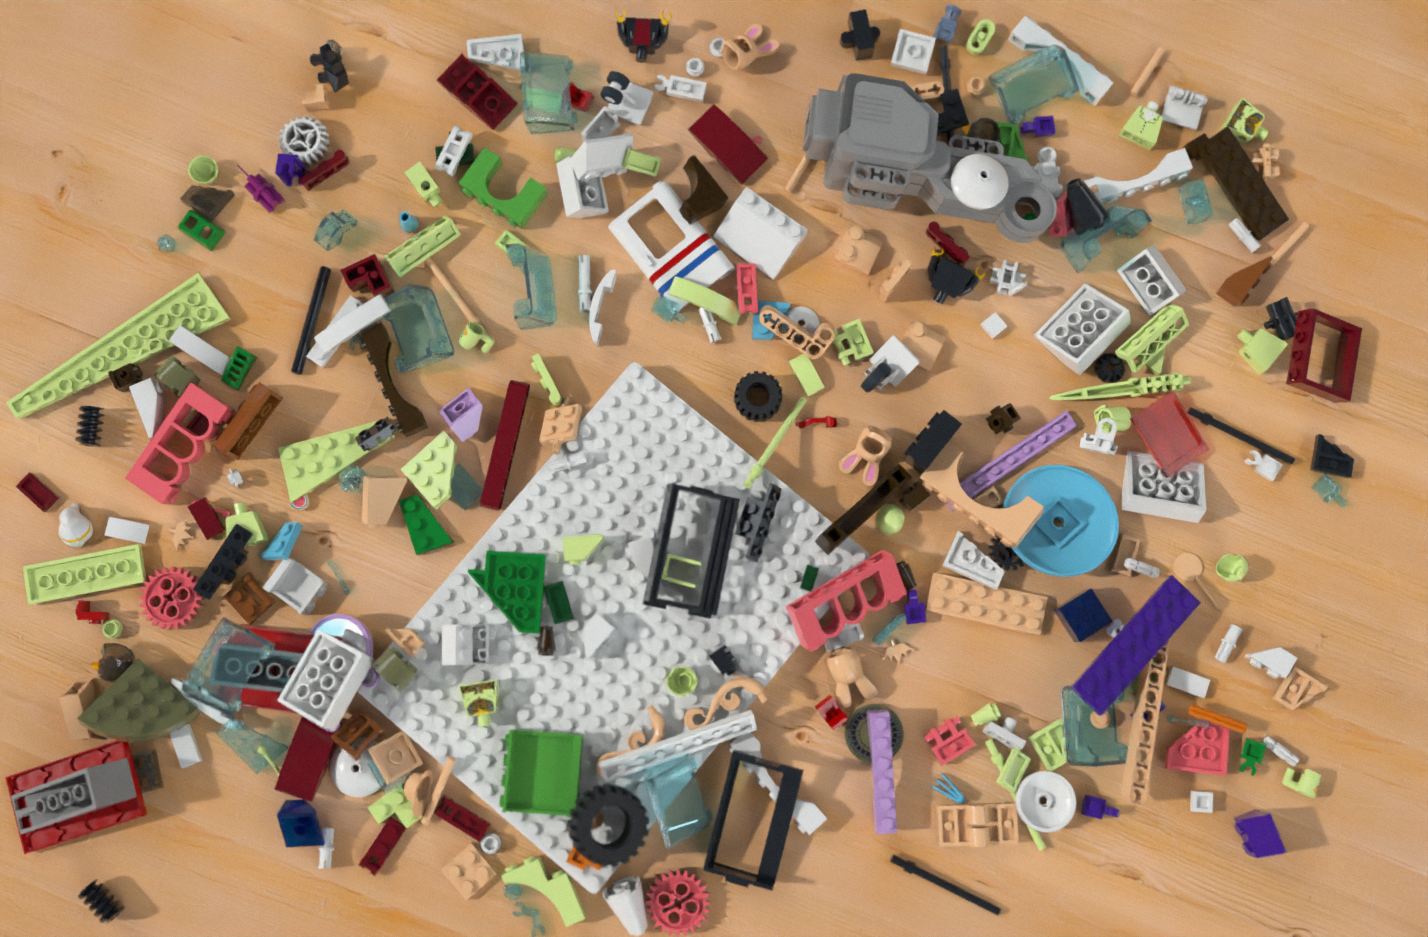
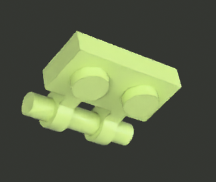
M860 319L842 325L843 333L840 335L834 329L832 344L835 345L839 353L837 356L839 360H842L844 366L851 364L848 358L851 355L854 356L855 361H859L874 354ZM843 340H847L850 349L845 350L842 344Z

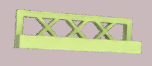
M444 215L383 258L391 265L397 276L401 277L458 238L461 233L452 219Z
M1168 303L1115 351L1117 357L1126 360L1131 371L1136 373L1189 325L1183 308ZM1180 318L1181 324L1174 328L1176 321ZM1166 330H1168L1166 337L1163 340H1161L1162 334ZM1154 342L1152 350L1147 352L1149 345ZM1140 355L1139 361L1135 364L1133 359Z

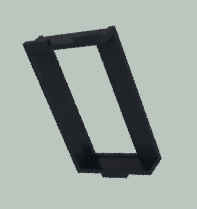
M676 483L667 484L642 605L661 609L671 606L688 610L687 614L708 619H711V615L717 616L740 501L739 498L716 494L712 490L692 485L687 487ZM679 491L720 501L699 607L657 598Z
M733 750L703 870L726 877L725 881L747 888L751 884L773 891L804 770ZM740 761L783 773L758 874L715 862Z

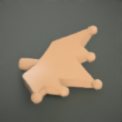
M188 519L178 523L176 529L170 528L169 530L174 533L172 541L177 552L179 551L180 544H186L183 539H194V536H191L186 531L187 529L190 530V527L186 525Z
M893 639L891 640L892 646L886 649L885 656L882 659L885 660L888 657L892 661V657H894L898 664H901V655L907 656V651H914V648H910L904 643L896 645Z

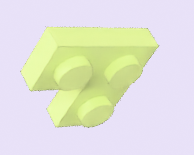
M402 783L368 807V810L378 824L396 813L403 825L408 828L424 816L414 817L412 802L406 798Z

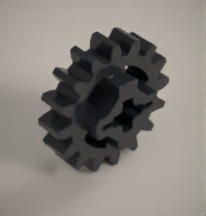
M995 535L996 539H990L993 545L988 546V549L992 550V553H989L988 556H993V561L995 563L998 562L999 567L1005 566V571H1008L1010 566L1013 570H1017V565L1019 567L1024 566L1021 558L1012 562L1017 554L1014 550L1009 553L1006 550V545H999L998 543L1001 538ZM998 553L1002 555L1003 560L999 557Z

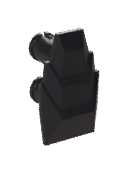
M326 43L320 47L321 53L310 56V63L313 66L323 65L324 72L318 73V81L321 84L330 83L334 92H337L348 85L349 80L341 59L338 58L335 51Z

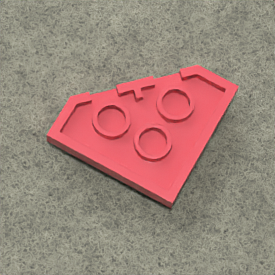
M1201 719L1166 748L1165 768L1226 776L1230 729Z

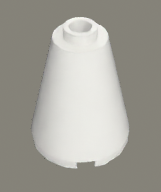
M628 876L613 882L614 887L609 889L607 886L602 893L604 899L628 933L639 936L645 932L648 926L642 884L638 876L637 879L634 876Z

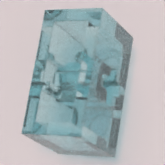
M1204 179L1186 182L1178 190L1187 225L1205 222L1213 215Z

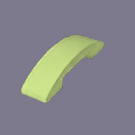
M676 276L674 277L668 295L684 302L688 301L718 315L719 318L737 325L741 314L738 313V304L704 286Z

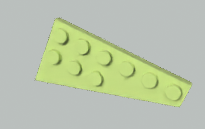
M375 421L279 447L278 450L290 502H294L304 494L313 491L314 488L323 482L325 483L357 460H361L374 449H378L395 438V434L384 441L380 436L377 437L380 444L369 451H363L355 437L362 430L374 426L377 422Z

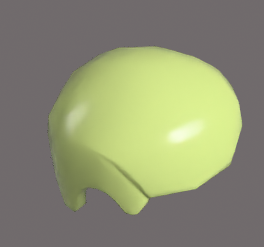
M202 155L192 159L188 168L191 179L198 184L205 185L212 183L217 178L219 167L215 160L209 156Z
M885 504L876 513L875 526L879 532L885 535H894L901 530L905 515L902 509L895 504Z
M1228 553L1218 561L1216 572L1225 581L1237 582L1244 578L1248 572V562L1240 554L1235 556Z
M680 666L673 668L666 677L667 688L672 694L679 697L688 696L697 687L698 678L696 673L689 667Z

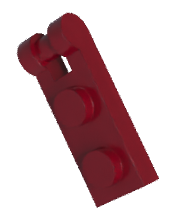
M336 150L334 157L328 161L321 162L314 170L307 171L299 180L309 191L345 168L350 160L343 150Z
M931 222L926 229V235L963 267L970 258L967 250L955 244L954 239L950 235H945L939 229L940 226L937 222Z
M444 795L441 799L442 803L439 807H436L434 814L480 842L491 823L455 802L449 796ZM448 806L453 809L450 815L446 812Z
M390 817L360 861L359 866L363 869L367 868L373 876H376L407 828ZM372 856L378 859L376 864L370 861Z

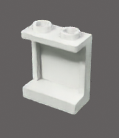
M288 557L287 560H283L263 586V589L275 594L296 609L300 615H306L315 608L314 603L318 597L321 598L326 593V586L329 583L294 558Z

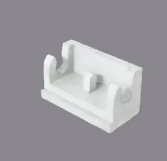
M604 106L581 133L583 142L585 140L610 137L620 126L618 117L616 115L612 116L610 110Z
M845 622L841 633L833 638H825L826 643H824L827 653L864 639L860 624H847Z

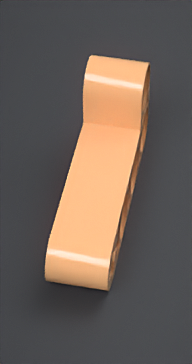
M764 306L760 311L759 320L762 325L811 359L821 357L834 339V328L829 323H822L811 334L773 306ZM769 313H771V317H768L766 319L765 314L768 315ZM782 323H786L789 326V328L787 330H781L778 326ZM829 330L831 334L828 337H824L821 335V332ZM801 334L804 336V339L797 341L794 339V336ZM812 345H817L820 349L813 352L809 348Z

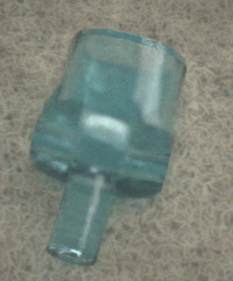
M663 295L658 296L651 309L652 312L666 322H672L676 319L684 324L687 320V317L678 312L679 305L677 302L669 300Z
M1323 474L1311 487L1326 503L1334 500L1341 507L1347 504V501L1339 495L1342 490L1341 485L1332 480L1327 474Z

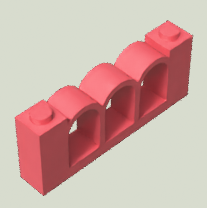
M190 382L125 479L161 504L170 505L174 503L181 490L177 486L183 484L190 475L189 464H194L203 457L205 453L204 442L211 441L218 435L220 425L228 423L233 417L235 409L201 386ZM192 407L208 418L209 428L204 435L197 436L181 424ZM176 430L189 437L194 444L192 454L185 459L166 447V444ZM161 452L173 459L178 465V474L173 480L168 481L151 469V466Z
M882 549L785 607L801 646L811 652L826 643L825 638H833L841 633L845 622L847 624H857L864 619L868 609L878 611L885 607L888 602H896L907 593L893 555ZM873 574L877 585V592L871 600L867 601L860 582ZM851 588L855 604L852 611L844 615L837 595ZM828 601L832 611V620L826 627L821 628L814 609Z

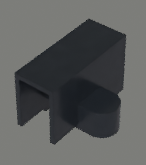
M866 9L850 12L848 18L849 31L841 34L840 45L843 48L853 47L856 61L872 58L875 48L874 43L880 37V29L876 26L870 27Z

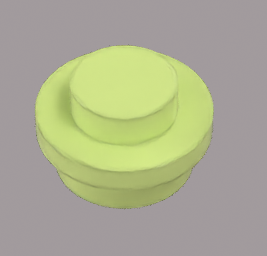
M111 619L104 623L102 631L105 637L116 639L122 634L123 626L120 621Z

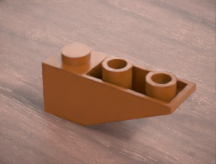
M1270 256L1232 274L1224 281L1216 294L1233 306L1240 302L1243 304L1250 296L1248 294L1251 288L1254 289L1260 282V279H1258L1260 275H1264L1271 267L1269 263L1273 257Z

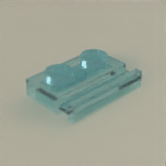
M458 463L454 469V477L451 480V497L463 510H466L482 495L483 489Z

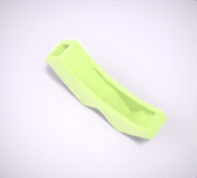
M534 856L523 860L524 864L518 867L516 864L505 868L506 872L501 875L504 883L524 884L543 893L556 906L566 927L585 919L586 913L572 879L567 872L559 870L551 874L552 878H549L541 857L535 859Z

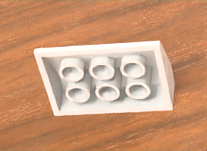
M746 187L731 207L713 238L748 263H755V268L774 280L805 239L807 229Z
M1084 283L1034 334V337L1065 366L1081 375L1131 324L1130 312L1125 307Z
M1127 451L1121 493L1122 510L1198 523L1206 512L1204 464Z
M318 629L277 701L317 725L335 731L375 659Z

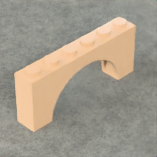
M948 442L920 476L921 484L928 492L933 491L936 493L937 498L942 502L952 504V508L958 513L968 515V519L972 523L984 526V530L991 536L997 535L1001 538L1000 541L1007 547L1012 546L1016 549L1044 513V506L1029 496L1017 505L1003 509L989 508L976 503L963 491L958 481V472L964 460V453Z

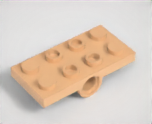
M1016 803L936 805L939 847H987L990 845L1019 844Z

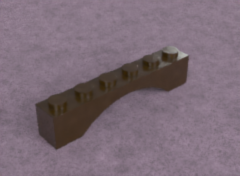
M380 322L361 330V344L364 348L368 349L369 354L367 358L370 364L376 368L374 374L377 381L382 382L384 388L381 391L385 399L390 401L391 405L388 407L392 416H396L398 420L396 426L399 433L409 437L427 429L428 426L421 410L404 400L392 382L389 371V354L392 341L386 327Z
M897 464L865 496L820 534L815 540L817 545L829 556L901 490L912 476L900 464Z

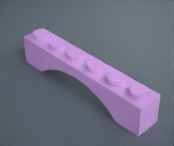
M887 709L867 710L873 774L874 830L877 834L897 833L890 712Z

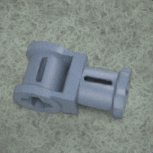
M955 5L946 6L945 16L941 18L933 36L934 38L947 41L949 45L958 23L956 20L962 12Z

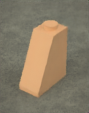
M363 476L362 522L370 528H379L380 524H387L407 482V478L403 476Z
M93 678L74 680L59 697L70 740L85 741L93 735V732L85 728L77 720L95 701Z

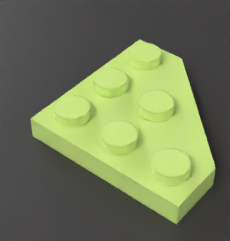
M444 431L401 468L402 472L436 510L451 497V480L454 477L455 469L454 456L457 453V445Z

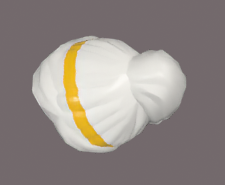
M72 503L70 507L64 509L59 515L60 525L58 534L62 541L70 547L83 546L93 534L91 521L80 514V507L76 503Z

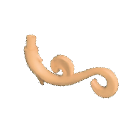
M733 673L735 678L724 683L715 694L708 715L702 724L696 725L693 721V717L696 714L705 715V712L700 708L689 709L685 714L684 721L687 728L694 730L710 724L719 704L725 710H735L740 705L739 696L731 693L730 700H726L725 696L730 690L737 687L748 688L746 692H752L755 696L757 695L762 703L769 698L764 692V687L757 680Z
M653 705L646 710L652 717L650 718L653 722L651 729L655 728V732L651 741L645 746L665 740V720L661 712H657ZM637 730L629 735L627 744L631 750L609 752L598 758L596 762L598 775L603 778L599 762L642 748L638 747L637 742L645 743L646 738L643 732Z

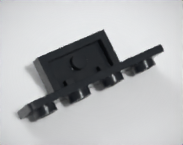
M772 483L769 484L764 501L747 497L735 532L738 536L751 539L745 557L754 562H758L762 554V547L768 536V529L771 520L774 518L777 502L781 497V488Z
M236 524L193 590L210 600L220 584L228 585V583H231L237 575L236 571L239 566H242L247 560L249 551L244 548L253 536V533Z

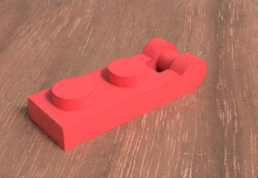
M755 263L736 264L738 313H758ZM751 300V304H744V301Z

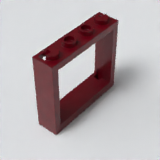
M1314 308L1298 311L1286 384L1334 403L1350 402L1362 328ZM1316 322L1341 332L1332 388L1306 379Z

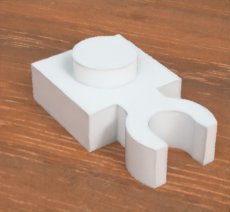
M1255 450L1250 451L1249 453L1254 456V461L1248 458L1244 462L1250 466L1255 465L1256 469L1254 472L1269 481H1273L1283 464L1267 454L1261 458L1259 452Z

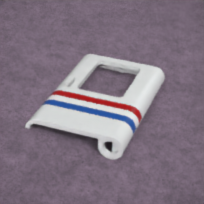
M658 181L649 193L611 222L608 229L674 313L677 314L689 302H684L668 295L675 276L708 288L718 279L722 280L731 274L735 267L698 221L689 225L682 217L679 209L683 202L667 181ZM653 199H657L685 234V239L660 259H656L628 224L629 218Z

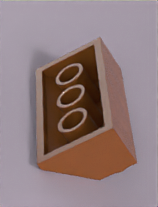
M260 382L254 385L250 390L249 397L241 402L238 412L228 421L224 431L217 435L216 442L213 445L225 455L239 460L280 404L283 397Z

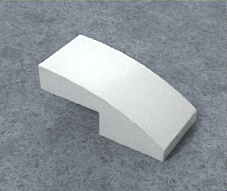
M109 517L105 536L145 544L150 525Z

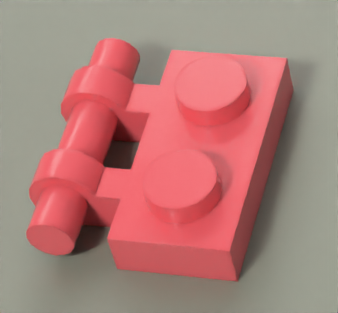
M957 716L951 720H945L943 725L936 729L932 728L928 734L923 736L927 743L933 739L936 741L937 744L931 747V750L941 766L975 746L965 728L957 731L955 726L961 723ZM949 730L952 735L942 740L940 735Z

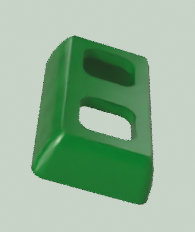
M189 210L178 225L179 231L210 251L214 250L226 233L225 230L194 210ZM191 216L198 220L193 229L185 226V223ZM206 226L213 229V233L208 239L200 236V233Z

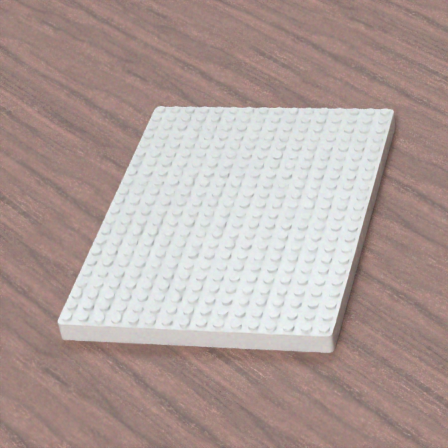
M636 362L631 363L579 423L577 439L562 444L560 454H553L404 628L413 629L426 644L412 657H409L395 641L389 645L390 649L395 647L404 656L402 660L405 663L409 661L418 669L416 672L417 676L401 692L396 690L399 687L398 685L396 687L392 686L380 674L379 683L375 687H365L361 684L357 690L443 766H445L449 756L455 757L456 761L451 773L590 893H597L618 866L612 867L608 865L607 867H602L599 871L587 865L586 870H582L566 862L573 847V841L569 838L568 834L570 831L568 827V820H571L570 817L521 812L502 813L503 807H500L499 803L500 796L504 795V787L501 786L502 775L506 774V766H503L504 754L508 752V746H505L506 734H509V730L584 734L578 798L581 799L584 796L583 792L586 790L591 791L597 785L611 784L613 786H620L632 792L642 801L641 804L647 810L645 815L649 818V824L646 825V828L649 830L718 744L606 783L604 778L600 777L596 771L598 758L609 752L631 750L627 744V739L633 731L643 732L646 738L645 743L637 742L638 747L648 744L655 732V728L651 729L653 722L650 718L652 717L646 710L651 705L655 707L657 712H661L666 724L665 739L691 731L687 728L684 721L686 712L691 708H700L705 712V715L696 714L693 717L696 725L702 724L708 715L713 698L719 688L727 681L735 678L733 674L730 676L727 674L722 675L709 657V655L723 645L727 646L725 649L726 653L730 651L737 660L734 664L738 670L734 673L753 678L765 687L800 645L785 606L809 593L799 589L806 566L810 565L819 568L813 586L814 590L870 557L869 553L850 537L828 556L817 545L815 540L832 522L765 467H763L761 476L756 478L749 489L746 488L743 484L750 475L749 471L758 461ZM584 451L587 463L571 467V470L567 468L555 473L549 472L548 462L565 457L564 455L570 456ZM670 483L687 487L692 485L712 490L716 494L740 499L717 616L711 615V619L687 614L688 610L671 606L661 609L642 605L647 579L634 565L632 559H628L625 548H628V542L651 537L654 547L667 484ZM772 483L781 488V497L777 502L775 515L771 520L768 529L769 533L762 547V554L758 562H754L745 557L751 539L738 536L735 532L747 497L764 501L769 484ZM679 491L664 567L668 554L701 562L702 566L698 567L671 559L666 577L694 584L696 588L692 589L662 581L665 596H661L658 593L657 598L699 607L720 504L719 500ZM603 534L604 541L586 561H581L580 565H569V562L564 561L563 537ZM486 551L546 554L544 586L560 581L564 582L574 616L572 620L555 625L545 590L543 591L541 627H553L556 646L553 656L538 655L536 648L540 634L520 633L468 573V569L485 570ZM828 601L814 609L818 621L830 608ZM598 613L616 628L613 631L615 636L609 643L605 641L600 648L603 650L596 658L591 657L588 659L585 657L583 628ZM442 625H489V664L442 665ZM371 666V668H370L369 670H375V671H376V669L378 668V666H377L376 668H374V667ZM680 666L691 668L698 678L695 690L690 695L684 697L672 694L666 684V677L673 668ZM369 673L363 681L371 684L374 677ZM499 679V710L495 713H489L490 726L479 727L477 716H467L458 686ZM737 687L730 690L725 696L726 700H730V694L735 693L740 698V705L735 710L728 711L719 704L710 724L745 712L757 695L755 696L752 692H746L748 688ZM608 806L600 810L603 814V824L597 829H591L593 838L601 844L615 841L624 830V813L615 806Z

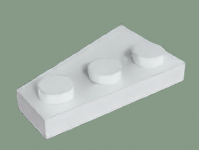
M522 34L466 40L469 61L526 72Z
M959 531L943 563V567L997 590L1005 572L993 560L978 550L977 546L969 542Z

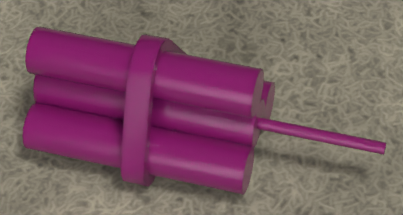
M237 165L248 177L247 180L249 182L245 185V188L254 196L253 199L259 202L269 213L278 204L284 202L285 199L274 189V185L268 183L261 174H257L255 177L253 175L249 176Z

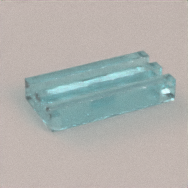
M902 613L897 614L872 639L876 646L880 645L906 617Z

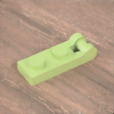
M537 353L532 356L534 362L531 365L536 374L540 372L542 376L540 382L544 390L549 389L551 403L554 406H560L562 404V397L540 355Z

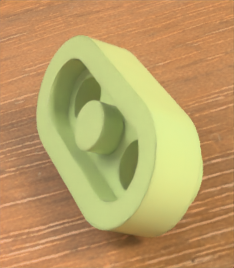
M984 19L977 24L966 44V48L971 54L978 55L987 46L995 32V25L992 21ZM973 44L978 45V48H974Z

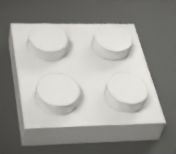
M900 29L890 66L926 75L936 38Z

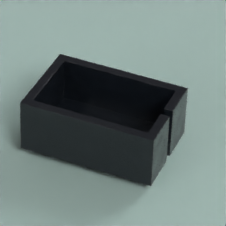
M945 410L940 414L936 412L927 423L930 427H925L916 437L918 442H913L904 453L906 455L904 461L920 474L931 465L962 425L961 422Z

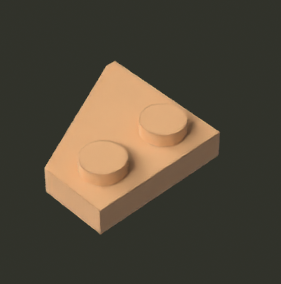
M1293 666L1288 676L1284 678L1273 700L1288 710H1293L1300 706L1301 703L1312 699L1319 692L1325 691L1327 686Z

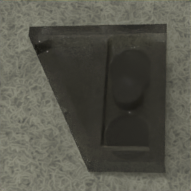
M191 185L180 200L199 214L213 221L235 194L231 190L225 192L218 191L216 188H203Z

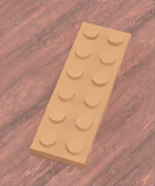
M933 572L925 611L1039 636L1041 635L1048 597L998 587L995 590L979 582Z

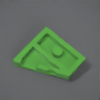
M997 122L994 141L1002 144L1004 148L1003 156L1026 159L1029 163V158L1026 157L1023 149L1024 144L1019 137L1017 125Z

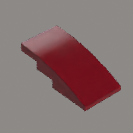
M462 53L437 79V82L492 130L518 105L491 77L489 78Z
M715 104L687 129L712 158L714 157L726 171H729L740 185L768 159L743 130Z
M302 716L283 762L275 790L313 802L329 766L328 761L335 748V742L331 739V736L337 730L334 732L326 731L323 727ZM339 722L340 725L337 730L343 725L342 722Z

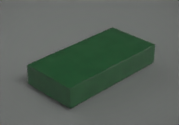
M560 581L544 586L554 624L574 619L564 582Z

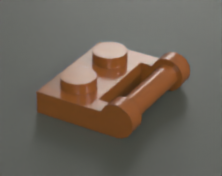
M249 572L223 597L251 625L276 600L260 587L253 579L254 576ZM247 584L263 600L262 605L244 588Z
M359 709L331 736V739L348 753L353 760L357 761L361 757L360 755L379 736L382 737L386 732ZM370 728L374 730L355 749L351 747Z

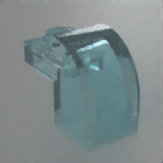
M344 209L336 214L332 211L319 224L314 241L329 251L341 244L343 234L355 227L358 220Z

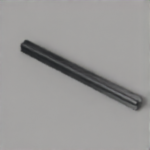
M321 266L319 269L291 372L297 375L303 373L306 356L310 348L331 269L325 266Z

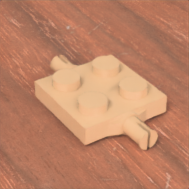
M563 397L562 405L559 408L546 410L539 442L543 446L553 444L552 453L556 455L557 453L560 454L562 444L577 439L582 407L579 404L569 406V397Z

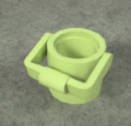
M1106 404L1094 410L1096 425L1104 418L1114 420L1117 426L1116 432L1126 431L1131 425V414L1124 406L1108 408ZM1104 422L1101 427L1102 431L1105 433L1111 432L1112 425L1109 422Z

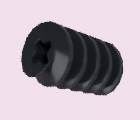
M95 406L79 407V411L83 412V414L78 415V418L83 421L77 422V426L82 429L76 430V433L81 436L75 438V441L81 443L79 445L101 447L95 441L102 439L96 433L103 432L97 425L104 424V422L98 420L100 417H105L104 414L99 412V410H104V408Z
M96 879L86 886L78 897L79 899L86 898L83 903L85 905L91 904L89 910H96L94 916H101L99 921L101 923L107 922L106 924H108L125 907L122 906L117 909L120 901L117 900L112 903L111 900L114 895L112 894L107 897L106 894L109 889L107 888L102 891L101 888L104 883L96 885L95 883L98 880Z

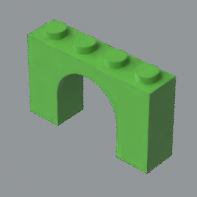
M484 147L460 180L461 192L468 197L473 196L476 198L477 203L485 208L486 206L490 207L496 216L500 218L503 216L508 219L507 222L515 228L518 226L523 229L547 196V189L530 177L516 197L509 200L494 198L489 193V183L502 165V161L499 156Z

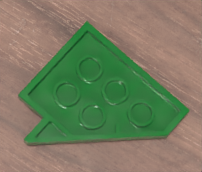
M486 551L485 570L468 569V573L520 633L540 634L546 554Z

